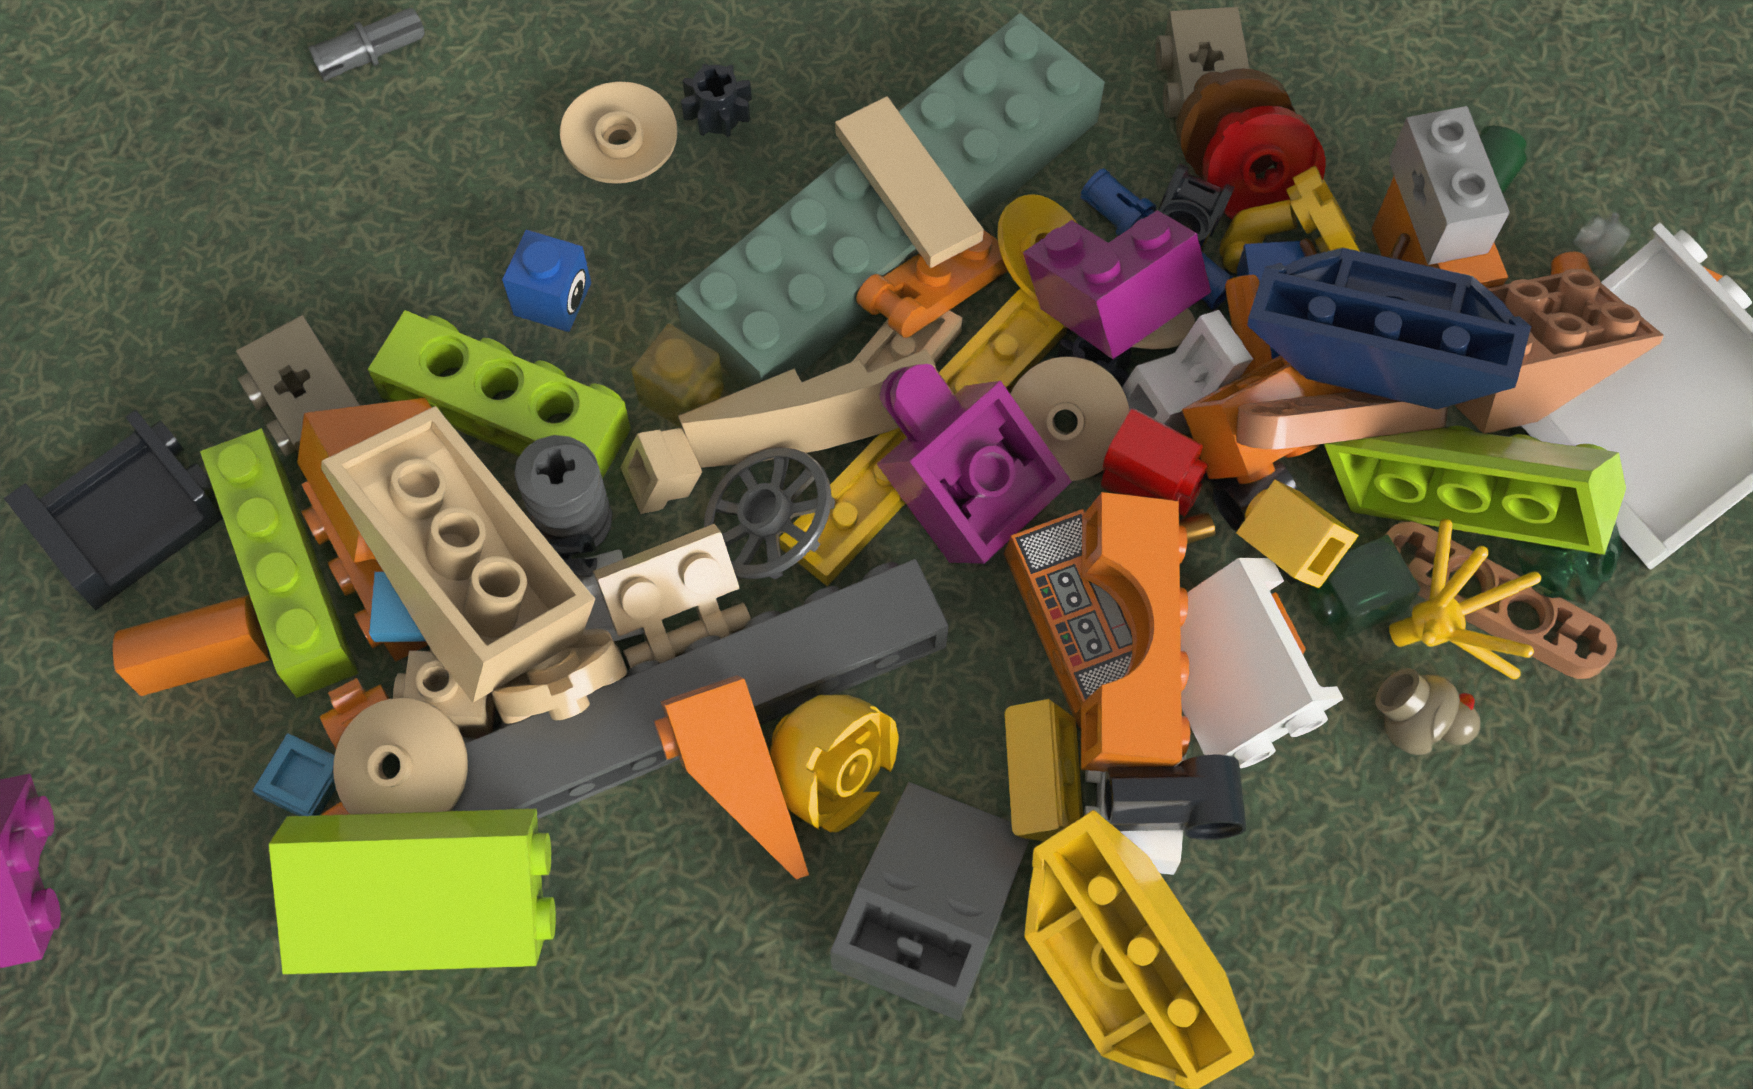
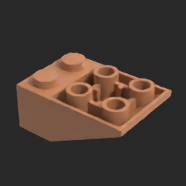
M1569 269L1559 274L1529 280L1520 279L1509 284L1487 288L1505 304L1514 317L1520 316L1531 326L1518 381L1515 388L1455 404V406L1483 434L1538 422L1659 345L1664 335L1645 320L1636 308L1622 301L1604 286L1596 275L1585 269Z

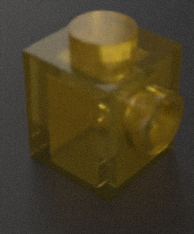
M669 323L631 368L639 403L679 428H683L678 417L679 415L718 400L724 389L719 354Z

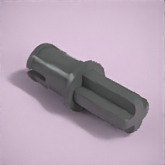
M408 8L364 27L360 21L355 22L354 29L330 40L311 45L308 49L323 81L326 82L333 77L343 74V72L372 62L373 66L378 65L377 57L422 39L425 31L416 11Z

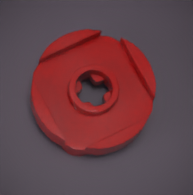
M1259 106L1247 109L1242 113H1230L1224 116L1218 123L1216 134L1211 138L1204 154L1203 179L1221 188L1225 184L1235 187L1224 210L1225 214L1233 220L1234 216L1244 209L1290 200L1291 198L1286 189L1295 185L1293 178L1313 166L1317 167L1323 180L1326 158L1320 141L1305 118L1287 108ZM1263 155H1269L1273 161L1278 162L1277 168L1267 169L1262 179H1256L1255 172L1250 168L1252 163Z

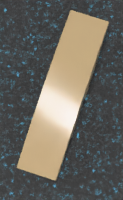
M924 349L869 373L860 359L804 382H801L795 369H792L678 417L700 468L738 464L755 453L772 448H792L805 453L824 450L899 428L880 400L879 394L884 380L891 372L901 367L930 364L936 368V365L927 349Z

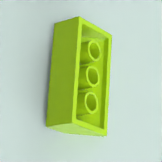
M1464 426L1442 427L1324 444L1349 508L1354 513L1406 522L1413 521L1439 527L1440 521L1443 519H1449L1454 530L1604 555L1626 491L1619 452L1607 451L1594 444L1571 446L1543 442L1532 436L1522 434L1511 437L1483 434Z

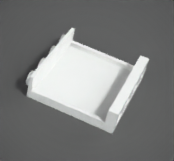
M1661 223L1652 229L1655 237L1601 282L1626 304L1636 308L1645 320L1664 335L1661 343L1538 422L1521 425L1530 436L1543 442L1571 446L1594 444L1607 451L1619 452L1626 491L1613 529L1650 570L1753 491V318L1745 311L1752 304V301L1729 276L1725 275L1718 281L1714 279L1700 264L1707 258L1706 253L1688 233L1681 229L1673 236Z

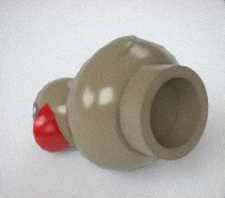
M1406 668L1388 677L1377 692L1375 702L1377 708L1384 714L1385 733L1393 745L1406 753L1413 755L1428 754L1432 750V745L1441 739L1451 745H1465L1471 742L1479 733L1480 716L1474 708V697L1469 693L1459 694L1451 681L1436 674L1420 675L1414 669Z

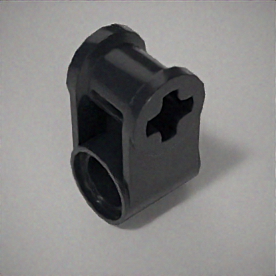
M1179 163L1158 211L1196 232L1202 253L1209 236H1213L1235 187L1229 184H1225L1222 188L1189 174L1188 166Z

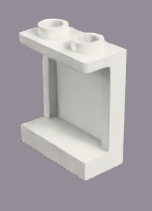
M1238 558L1187 592L1188 611L1185 622L1180 627L1181 651H1185L1189 658L1188 681L1184 690L1181 691L1182 711L1188 718L1190 727L1204 755L1217 754L1235 757L1239 760L1240 768L1254 765L1271 756L1276 751L1272 742L1289 733L1291 737H1297L1318 728L1328 720L1324 711L1343 700L1337 686L1321 687L1317 683L1274 601L1270 590L1284 582L1275 563L1269 558Z

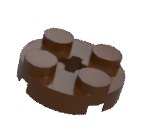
M1241 68L1227 70L1222 73L1216 71L1202 75L1196 81L1194 91L1187 97L1179 112L1176 134L1186 162L1193 167L1195 173L1203 179L1202 167L1206 148L1211 138L1216 134L1218 123L1224 116L1233 112L1242 113L1247 109L1259 106H1279L1295 112L1288 93L1278 80L1258 70ZM1263 155L1258 160H1255L1250 168L1253 169L1256 179H1258L1257 174L1266 171L1272 164L1277 168L1278 162L1273 161L1269 155Z

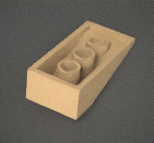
M436 406L322 460V471L430 649L472 702L484 697L582 639L595 598Z

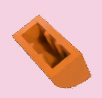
M250 595L118 630L113 639L115 671L140 696L269 661L265 638Z

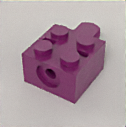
M930 364L901 367L891 372L884 380L879 394L880 400L906 438L879 461L877 465L949 563L985 564L1009 541L1011 535L1018 533L1072 482L1001 380L966 385L954 395L937 369Z

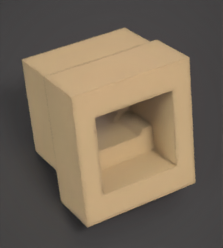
M683 428L660 431L659 429L637 433L620 467L640 514L664 509L669 500L689 497L702 473Z

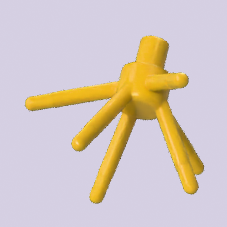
M1443 519L1439 524L1429 600L1416 604L1413 607L1412 616L1391 623L1389 627L1390 636L1398 647L1421 640L1430 647L1450 641L1510 679H1518L1521 674L1520 670L1491 650L1528 658L1534 653L1533 647L1509 639L1465 630L1466 622L1464 615L1538 584L1541 581V575L1536 571L1530 572L1458 603L1454 597L1488 556V549L1485 546H1478L1445 585L1453 525L1451 520Z

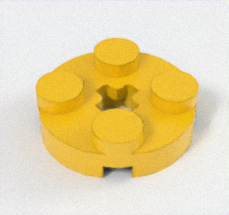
M1313 166L1293 178L1295 185L1286 189L1292 200L1290 204L1307 234L1316 229L1319 230L1321 236L1315 239V242L1320 252L1323 253L1339 248L1360 251L1355 243L1356 236L1325 180L1321 179L1317 167Z

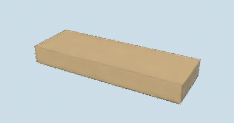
M888 96L835 122L836 136L929 268L983 241L984 229Z

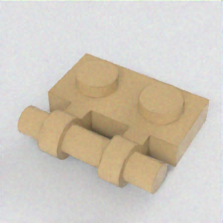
M715 524L593 571L611 623L618 637L640 628L645 637V642L623 650L629 669L646 661L656 660L660 664L684 654L685 649L690 644L701 638L716 635L722 639L743 630L746 623L751 620L743 602L722 611L719 609L716 598L740 588L721 531ZM692 607L696 608L700 620L666 633L662 619Z

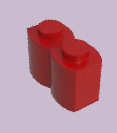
M1132 408L1106 452L1103 462L1105 472L1102 477L1101 488L1114 494L1179 501V514L1185 517L1201 491L1203 483L1200 481L1208 467V463L1199 459L1203 444Z

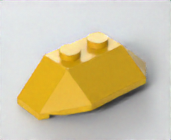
M1095 810L1090 811L1034 848L1032 860L1033 873L1028 897L1024 937L1102 1057L1143 1073L1174 1081V1085L1184 1089H1199L1253 1058L1255 1053L1226 972L1150 857Z

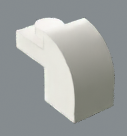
M1220 310L1199 316L1175 353L1137 365L1122 389L1126 395L1129 410L1135 408L1172 429L1186 434L1190 432L1182 409L1240 378L1253 358Z

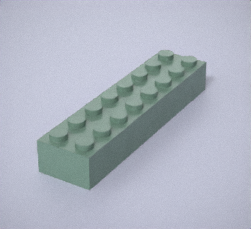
M1019 13L902 108L899 113L971 213L980 222L1098 122L1105 81L1023 14ZM847 153L675 293L681 329L744 388L795 369L799 376L871 315L856 302V297L862 284L874 274H879L882 277L919 254V252L851 155Z

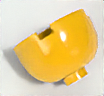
M818 695L801 704L790 714L782 718L772 735L770 758L787 808L813 827L819 829V826H821L830 833L839 832L856 822L881 792L863 791L878 774L880 767L889 772L893 768L899 741L896 722L870 703L850 695Z

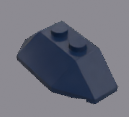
M1339 248L1303 257L1285 266L1282 263L1266 266L1247 323L1250 329L1306 379L1436 410L1515 388L1531 326L1520 316L1514 317L1505 304L1473 276L1347 248Z

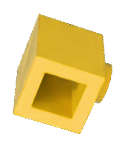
M1275 479L1268 489L1259 492L1249 503L1245 512V521L1236 532V534L1290 576L1317 588L1322 586L1359 536L1303 493Z

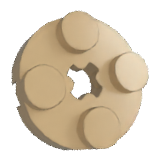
M603 629L584 630L582 639L492 691V698L502 721L507 724L515 723L531 715L547 711L552 720H563L584 711L590 704L587 695L602 686L612 684L623 678L627 674V668L619 648L614 644L610 633Z

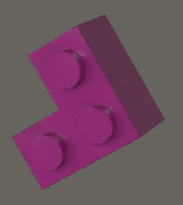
M1158 210L1148 217L1137 221L1130 229L1109 243L1071 220L1062 227L1052 230L1044 239L1023 252L1041 310L1112 359L1211 293L1197 233Z
M30 773L0 780V968L41 960L54 929L59 928L61 921L57 895L52 888H44L37 869L40 854L48 836H51L54 832L53 810L46 796L38 797Z

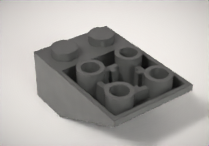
M908 782L857 886L830 951L832 969L960 1021L1030 839L1016 836L1012 831L1010 821Z

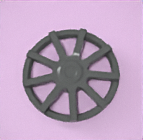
M772 448L755 453L734 466L714 490L706 509L704 527L714 524L715 513L718 512L738 516L741 523L722 534L726 547L749 534V539L735 561H731L736 578L740 580L741 578L759 579L770 576L773 579H777L783 576L782 571L793 566L810 550L815 552L821 545L817 540L825 528L830 509H835V499L831 496V487L824 471L825 469L805 452L792 448ZM774 458L771 483L758 484L750 467L761 461ZM789 459L796 460L805 465V470L786 490H782ZM740 476L748 488L740 502L734 503L722 500L721 498L727 488ZM815 480L818 498L793 503ZM815 513L807 532L791 523L792 518L796 516ZM787 533L799 542L781 556L779 535ZM766 540L768 562L760 565H749L762 541Z

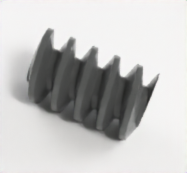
M553 435L538 439L527 446L517 459L514 475L531 522L546 540L588 534L594 540L595 546H598L604 541L611 529L613 514L595 455L584 443L568 436Z

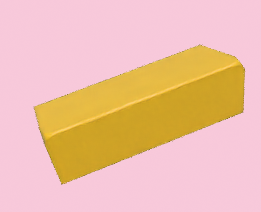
M1050 699L1010 706L1005 711L1012 831L1016 836L1039 841L1047 840L1083 817L1076 718Z

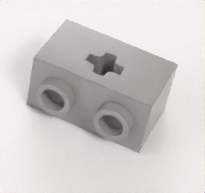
M1464 106L1406 117L1389 163L1427 264L1487 254L1510 211L1468 107Z

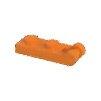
M984 231L982 242L932 268H929L919 253L883 277L879 274L870 276L860 287L856 302L872 315L879 313L888 318V326L903 338H908L1008 270L1002 259L998 240Z

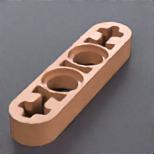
M1360 391L1249 403L1238 407L1236 441L1241 445L1252 448L1287 449L1438 429L1446 426L1448 407L1436 410Z
M1413 521L1400 522L1392 526L1380 542L1376 553L1377 565L1382 573L1396 584L1429 600L1432 579L1427 577L1434 564L1438 532ZM1453 540L1450 541L1445 585L1449 581L1450 573L1457 571L1473 553L1472 550ZM1406 542L1417 547L1415 558L1410 564L1398 559L1401 548ZM1485 558L1473 574L1481 584V593L1521 577ZM1536 584L1464 615L1465 621L1495 637L1531 645L1534 649L1532 657L1565 675L1577 679H1587L1599 674L1614 658L1617 649L1615 634L1608 624ZM1458 594L1454 597L1458 603L1469 599ZM1521 601L1531 605L1539 615V627L1534 630L1518 628L1508 617V604ZM1558 620L1563 625L1556 632L1558 635L1550 643L1543 637ZM1580 635L1586 636L1591 640L1589 650L1592 653L1585 659L1575 654L1577 644L1574 641Z

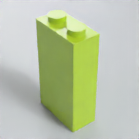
M537 809L287 816L269 842L283 975L536 966L544 940L554 939L556 925L555 902L553 897H543L541 875H549L551 842L549 833H538Z

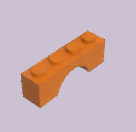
M1101 492L1082 515V578L1102 588L1120 606L1130 626L1133 647L1131 661L1125 676L1101 685L1081 704V770L1106 772L1108 767L1175 766L1182 761V757L1185 756L1188 750L1190 723L1186 716H1182L1181 691L1184 690L1188 681L1189 658L1185 651H1181L1180 627L1183 626L1188 611V594L1185 588L1180 587L1179 568L1186 553L1187 532L1184 526L1179 525V501Z

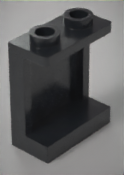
M136 409L125 416L134 428L132 435L48 494L39 498L25 483L4 498L74 589L95 611L223 519L210 501L215 496L208 476L196 462L185 469L175 457L184 449L161 420L150 427Z

